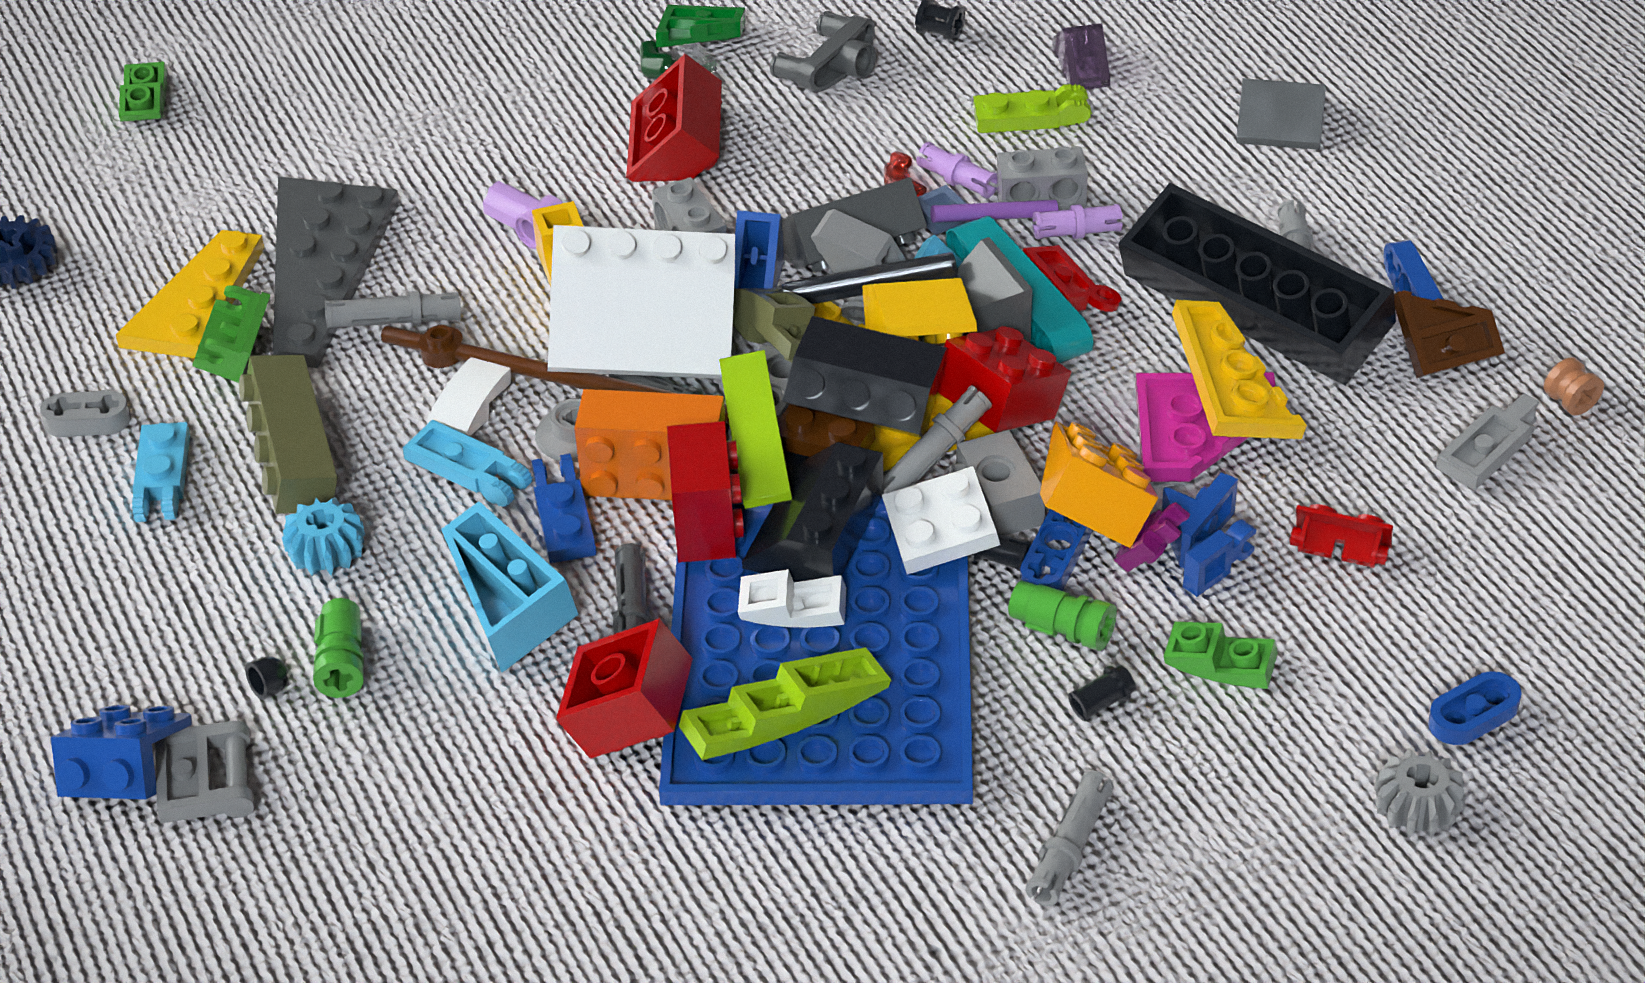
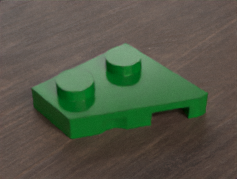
M667 5L656 30V47H669L712 40L724 41L740 37L746 23L745 7Z

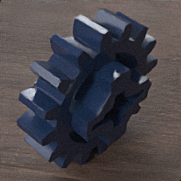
M19 215L15 221H9L7 216H2L0 220V287L3 284L9 283L11 289H16L17 285L22 282L32 284L34 283L32 277L34 274L46 275L48 273L46 265H55L56 263L54 254L58 253L54 235H52L49 225L41 226L38 218L27 223L24 215Z

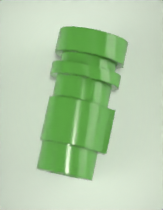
M1021 580L1014 587L1011 594L1008 614L1011 618L1026 622L1025 627L1027 629L1055 638L1058 633L1066 635L1069 642L1081 643L1082 646L1102 651L1112 636L1116 623L1117 608L1115 604L1099 599L1094 601L1093 597L1087 595H1080L1077 598L1071 596L1070 593L1042 584L1036 585Z
M334 598L327 601L322 607L321 614L315 621L314 643L318 644V648L314 655V686L320 693L334 698H343L355 694L361 689L364 682V654L361 650V612L355 602L346 598Z

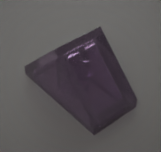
M1102 23L1062 28L1052 38V46L1067 83L1072 86L1080 84V86H1084V89L1109 87L1110 73Z

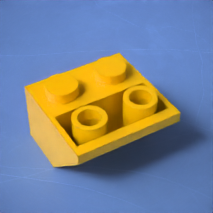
M961 278L879 283L862 286L866 329L919 341L918 336H924V342L929 344L945 343L946 339L961 337L964 332L977 331V322Z

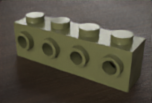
M304 355L249 356L247 374L240 375L239 394L242 402H248L247 428L249 432H255L256 434L254 454L256 463H263L264 466L262 471L264 494L271 495L275 514H296L298 504L310 506L314 504L316 497L321 503L328 502L335 495L338 477Z

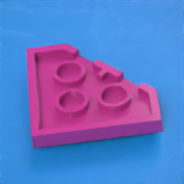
M1265 372L1264 376L1270 385L1276 387L1274 372ZM1136 373L1135 389L1141 464L1144 466V473L1151 478L1150 482H1190L1249 438L1212 435L1192 373Z

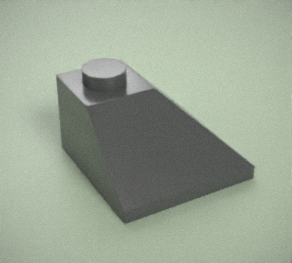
M990 237L981 239L957 268L958 274L956 278L962 279L977 322V331L964 332L963 336L969 333H980L1006 326L1021 332L1023 339L1030 343L1032 288Z

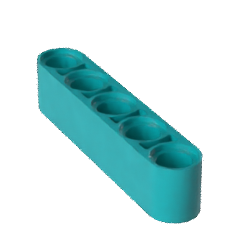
M984 216L947 230V247L961 261H964L981 239L990 237L1032 288L1030 344L1038 349L1052 353L1058 363L1066 362L1093 350L1092 332L1083 316L993 218Z

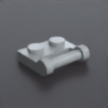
M227 721L188 727L155 742L157 812L161 823L224 813L229 817L242 818L252 813L254 810V797L252 790L248 788L246 748L250 744V730L247 724L241 721ZM222 748L225 750L227 787L212 790L210 749Z

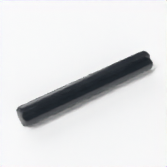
M948 252L785 282L782 284V289L794 292L811 304L861 296L863 295V285L952 279L957 277L958 269L954 254Z

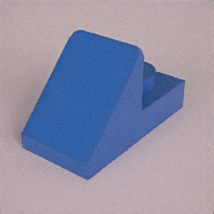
M1221 472L1209 487L1204 486L1199 490L1195 499L1168 487L1163 489L1162 511L1170 504L1176 502L1190 514L1189 519L1177 527L1182 532L1181 535L1170 543L1181 568H1184V557L1188 549L1195 542L1203 541L1219 529L1221 530L1234 515L1238 485L1237 478Z

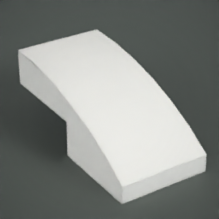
M470 357L454 374L438 397L427 418V424L435 420L465 435L471 436L489 419V403L511 384V368Z
M789 569L741 577L738 614L741 620L771 626L804 628L844 625L846 586L841 575L795 583Z

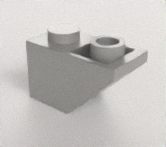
M836 209L826 212L811 235V239L815 243L818 252L823 256L833 273L906 260L890 234Z

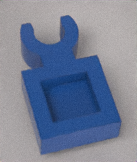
M1240 519L1233 523L1226 533L1219 529L1205 540L1195 542L1185 553L1183 587L1198 597L1231 573V564L1234 561H1242L1254 552L1255 547L1247 542V540L1256 534L1257 529L1243 519Z

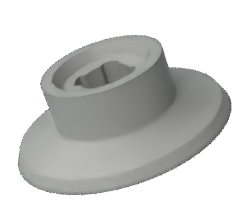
M580 398L561 401L539 423L535 432V441L540 451L546 456L560 461V455L570 453L572 461L578 462L574 427L580 406Z

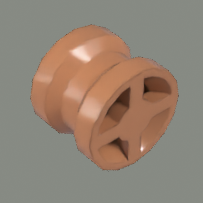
M1569 357L1553 367L1545 379L1543 388L1545 393L1554 400H1562L1563 408L1571 415L1576 416L1587 412L1596 404L1603 393L1604 382L1596 374L1586 373L1585 365L1578 359Z

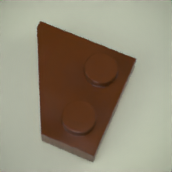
M1405 290L1394 294L1396 314L1417 379L1505 354L1492 310L1476 306L1461 307L1454 301L1440 298L1435 300L1412 296V292Z

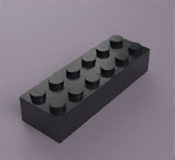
M1172 183L1165 187L1118 243L1126 276L1174 300L1220 302L1243 335L1345 386L1396 323L1393 289Z

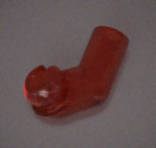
M895 151L890 155L889 163H885L884 166L885 185L910 177L911 172L908 169L912 164V159L909 155L899 151ZM912 179L917 197L926 194V186Z

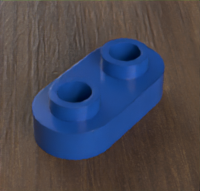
M1494 671L1481 673L1442 694L1433 701L1428 720L1429 730L1434 737L1447 744L1464 745L1470 743L1516 716L1522 695L1521 688L1517 681L1507 674Z

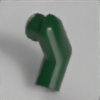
M645 41L640 46L641 71L649 79L656 80L677 61L673 60L669 54L660 53V49L656 47L655 41Z

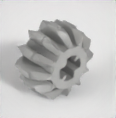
M1409 748L1402 758L1390 756L1388 762L1385 763L1384 769H1381L1379 775L1376 776L1374 790L1376 791L1375 804L1377 814L1387 816L1389 829L1399 826L1406 827L1409 838L1416 830H1422L1431 839L1438 828L1450 831L1456 817H1459L1460 812L1464 809L1466 796L1463 789V773L1452 770L1450 758L1435 760L1431 749L1424 756H1417Z

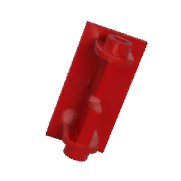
M1312 504L1309 507L1297 505V527L1293 526L1290 545L1297 546L1298 552L1332 559L1335 543L1337 542L1344 544L1341 561L1375 568L1376 564L1386 566L1389 548L1392 547L1393 525L1385 524L1384 520L1373 515L1361 514L1353 517L1339 514L1335 509L1322 504Z

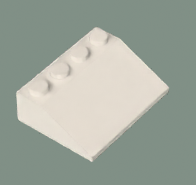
M554 225L548 371L722 379L719 359L731 357L735 234Z

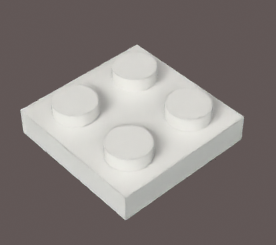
M973 466L882 495L907 575L1000 545Z

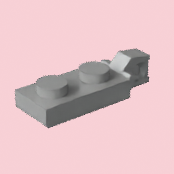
M1523 393L1506 410L1492 405L1439 453L1436 469L1476 490L1529 440L1530 436L1534 433L1535 426L1533 424L1537 420L1535 415L1540 401Z

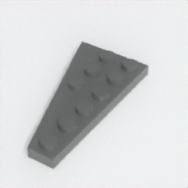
M278 176L273 327L274 355H304L307 367H319L338 329H327L325 300H352L400 203L398 190Z

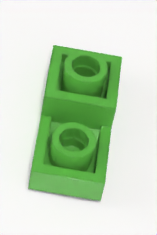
M165 62L124 65V85H120L119 96L120 122L162 118L167 90Z
M1174 622L1163 657L1165 664L1197 677L1230 685L1268 689L1278 651L1275 639L1226 637L1223 623Z

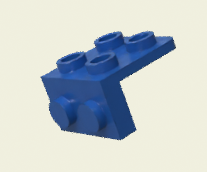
M113 705L101 708L99 710L100 716L73 720L70 722V729L51 736L57 797L148 799L157 794L152 743L191 726L192 717L190 713H174L173 706H155L146 708L143 712H131L129 705Z

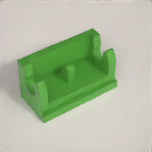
M229 285L225 287L224 295L229 298L238 299L241 305H233L228 301L215 300L192 366L239 383L240 375L244 372L256 340L270 294L264 292L258 294L239 286Z

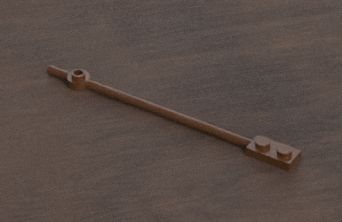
M388 325L381 332L383 343L420 351L424 364L433 368L449 367L459 361L466 362L470 357L509 367L511 368V373L579 389L676 393L595 373L548 371L547 362L466 344L463 341L462 333L458 329L446 325L433 326L424 334ZM724 404L725 423L729 424L727 406ZM789 405L781 417L777 416L783 449L795 454L811 457L837 442L869 449L876 439L874 424L813 411L807 408Z

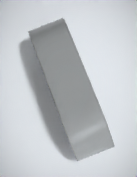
M117 391L59 393L48 397L40 406V414L45 430L48 434L55 437L115 434L125 429L131 420L126 398Z

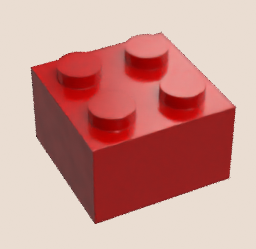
M1006 326L946 339L944 347L948 348L937 390L943 397L954 404L967 391L970 385L974 386L977 389L976 393L982 392L992 404V407L977 421L994 433L1055 419L1072 371L1058 363L1052 353L1036 348L1023 339L1021 332Z
M725 421L667 426L678 563L736 558L735 538L744 537L742 508L732 509V504L742 503L739 474L729 473V470L738 469L736 440L726 441Z
M660 618L579 646L574 656L556 720L590 759L610 752H618L628 746L653 738H661L675 730L693 658Z

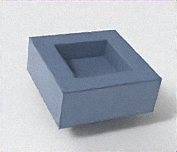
M947 185L918 197L927 224L926 228L933 234L938 235L967 222L933 223L931 221L930 210L932 205L967 204Z

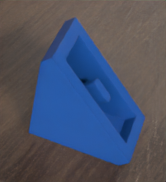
M737 210L734 288H777L784 265L782 215Z

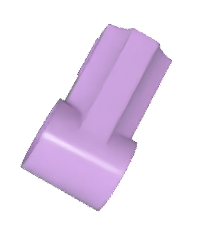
M497 181L489 187L488 194L483 201L484 214L514 228L519 239L529 248L536 250L532 210L562 204L563 202L553 195H546L539 200L517 188Z

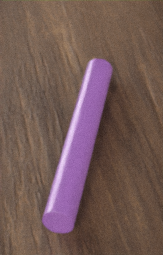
M1057 200L932 205L930 216L933 223L973 221L984 216H990L994 220L1032 218L1033 212L1058 211Z

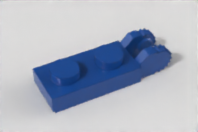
M571 454L560 455L559 467L564 482L548 485L547 470L542 462V458L531 460L536 487H533L535 502L549 564L596 556L595 541L580 479H576Z

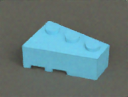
M480 501L441 529L502 673L579 615L566 579Z

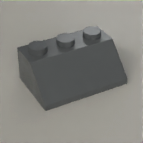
M911 177L786 217L782 220L783 250L797 270L808 266L812 267L813 273L829 269V265L818 252L815 243L811 239V235L826 212L832 209H836L890 234L897 246L915 241L914 232L927 227Z

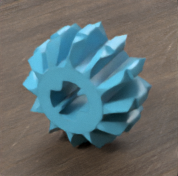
M316 497L314 504L310 506L298 504L296 514L285 516L286 524L284 525L282 541L284 550L288 552V556L296 569L306 568L311 576L320 570H327L332 576L334 568L340 566L350 569L351 560L362 556L363 536H365L364 526L351 503L340 504L336 497H333L326 503H321Z

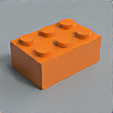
M583 389L574 427L583 495L672 500L667 426L725 421L724 396Z

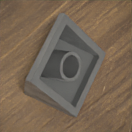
M1242 78L1236 143L1320 150L1326 85Z

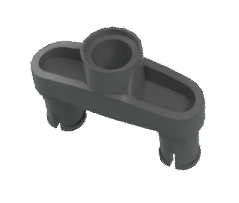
M830 11L823 12L824 15H820L817 20L816 30L820 36H828L830 38L810 57L799 58L784 52H778L777 56H774L770 62L771 75L776 78L780 77L798 83L801 88L815 92L826 90L848 75L866 78L872 72L876 60V51L873 46L875 36L873 20L858 15L848 17L834 14Z

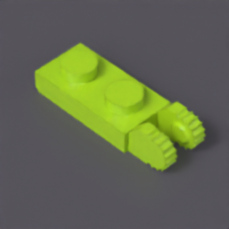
M1065 84L1056 91L1031 90L1018 93L1002 94L995 92L987 95L973 96V110L977 132L994 133L1059 128V126L1075 125L1076 123L1079 125L1080 123L1084 124L1085 121L1091 118L1090 115L1092 114L1090 104L1087 102V90L1084 89V86H1080V84L1073 86Z

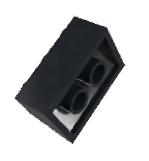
M812 316L794 354L782 402L791 406L874 424V427L922 438L928 430L948 348Z
M837 442L794 466L788 477L792 500L773 504L742 561V569L758 573L789 569L794 582L842 576L884 494L883 453Z

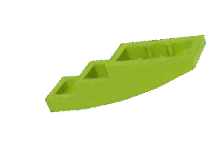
M765 350L719 359L732 440H736L737 470L740 476L744 508L748 509L792 500Z
M866 647L780 663L776 679L733 686L726 703L684 710L679 728L700 758L705 760L749 749L810 727L844 712L889 687L891 679Z

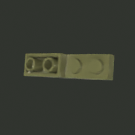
M734 288L733 327L747 341L771 343L784 356L785 360L792 363L794 354L811 317L814 316L816 307L803 297L784 289Z

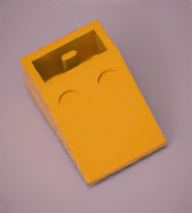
M1056 421L1052 429L1040 496L1045 507L1131 548L1158 500V496L1150 484L1151 478L1144 473V466L1136 461L1138 455L1119 443L1113 442L1111 447H1108L1094 440L1096 434L1079 423L1071 422L1068 427Z

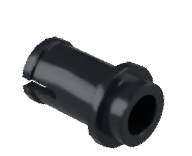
M997 533L1000 542L999 546L971 554L974 556V561L981 562L982 559H987L1020 571L1021 564L1031 546V542Z
M1119 665L1116 668L1107 666L1104 668L1102 676L1087 683L1080 689L1070 692L1068 694L1069 703L1075 714L1082 721H1086L1092 715L1118 701L1121 703L1128 702L1131 694L1136 691V684L1132 675L1124 666Z

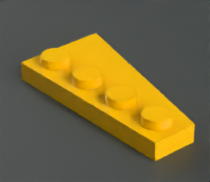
M221 230L115 334L118 347L195 358L215 300L234 303L235 298H229L224 295L225 287L229 285L243 287L265 248L262 235Z
M1176 300L1172 316L1212 435L1302 439L1307 427L1306 423L1299 414L1292 415L1287 409L1288 398L1279 386L1272 387L1265 378L1266 367L1258 356H1253L1244 348L1246 339L1220 302Z

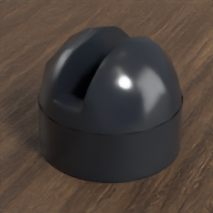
M267 656L246 664L247 681L251 690L259 699L269 698L285 688L288 681V669L282 660L273 656Z

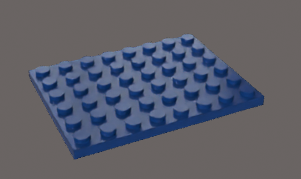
M742 498V503L732 504V509L742 508L744 537L735 538L736 558L678 563L677 558L671 633L693 660L675 730L663 736L659 785L660 806L973 804L968 556L907 575L883 498H881L842 574L846 586L844 625L810 628L758 624L741 620L738 614L741 577L762 574L742 569V561L773 504L745 509ZM866 647L891 679L889 687L844 712L810 727L749 749L705 760L700 758L679 728L684 710L726 703L733 686L776 679L780 663Z

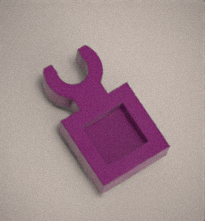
M1176 502L1170 504L1163 511L1158 509L1148 516L1131 548L1121 545L1114 561L1127 572L1144 562L1152 564L1162 555L1167 544L1172 543L1181 535L1182 532L1177 527L1189 519L1190 514Z

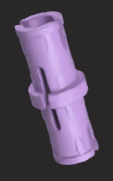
M926 142L920 148L919 153L928 157L925 159L917 156V166L926 168L944 177L946 183L954 187L959 184L986 199L990 198L997 190L996 187L988 184L989 181L997 184V173L990 172L971 163L970 157L962 153L954 155L935 146L931 142Z
M1081 204L1071 205L1069 210L1033 212L1032 221H1037V224H1032L1034 237L1038 240L1048 237L1072 235L1074 239H1081L1088 233L1119 232L1122 230L1123 223L1117 222V219H1122V211L1119 204L1083 208Z

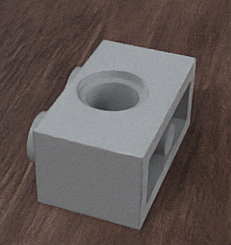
M1010 430L957 443L956 464L951 466V473L971 466L974 467L997 533L1010 535L1042 525L1045 516V505L1040 496L1042 484Z

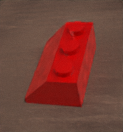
M687 54L680 57L631 102L626 178L632 182L680 181L690 177L693 179L703 170L711 169L719 159L722 80Z

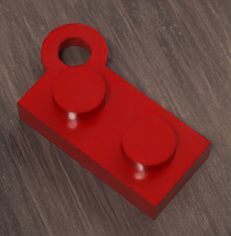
M1059 245L1023 248V252L1078 312L1086 310L1088 303L1092 307L1105 312H1113L1119 308L1122 301L1120 294L1108 286L1096 285Z

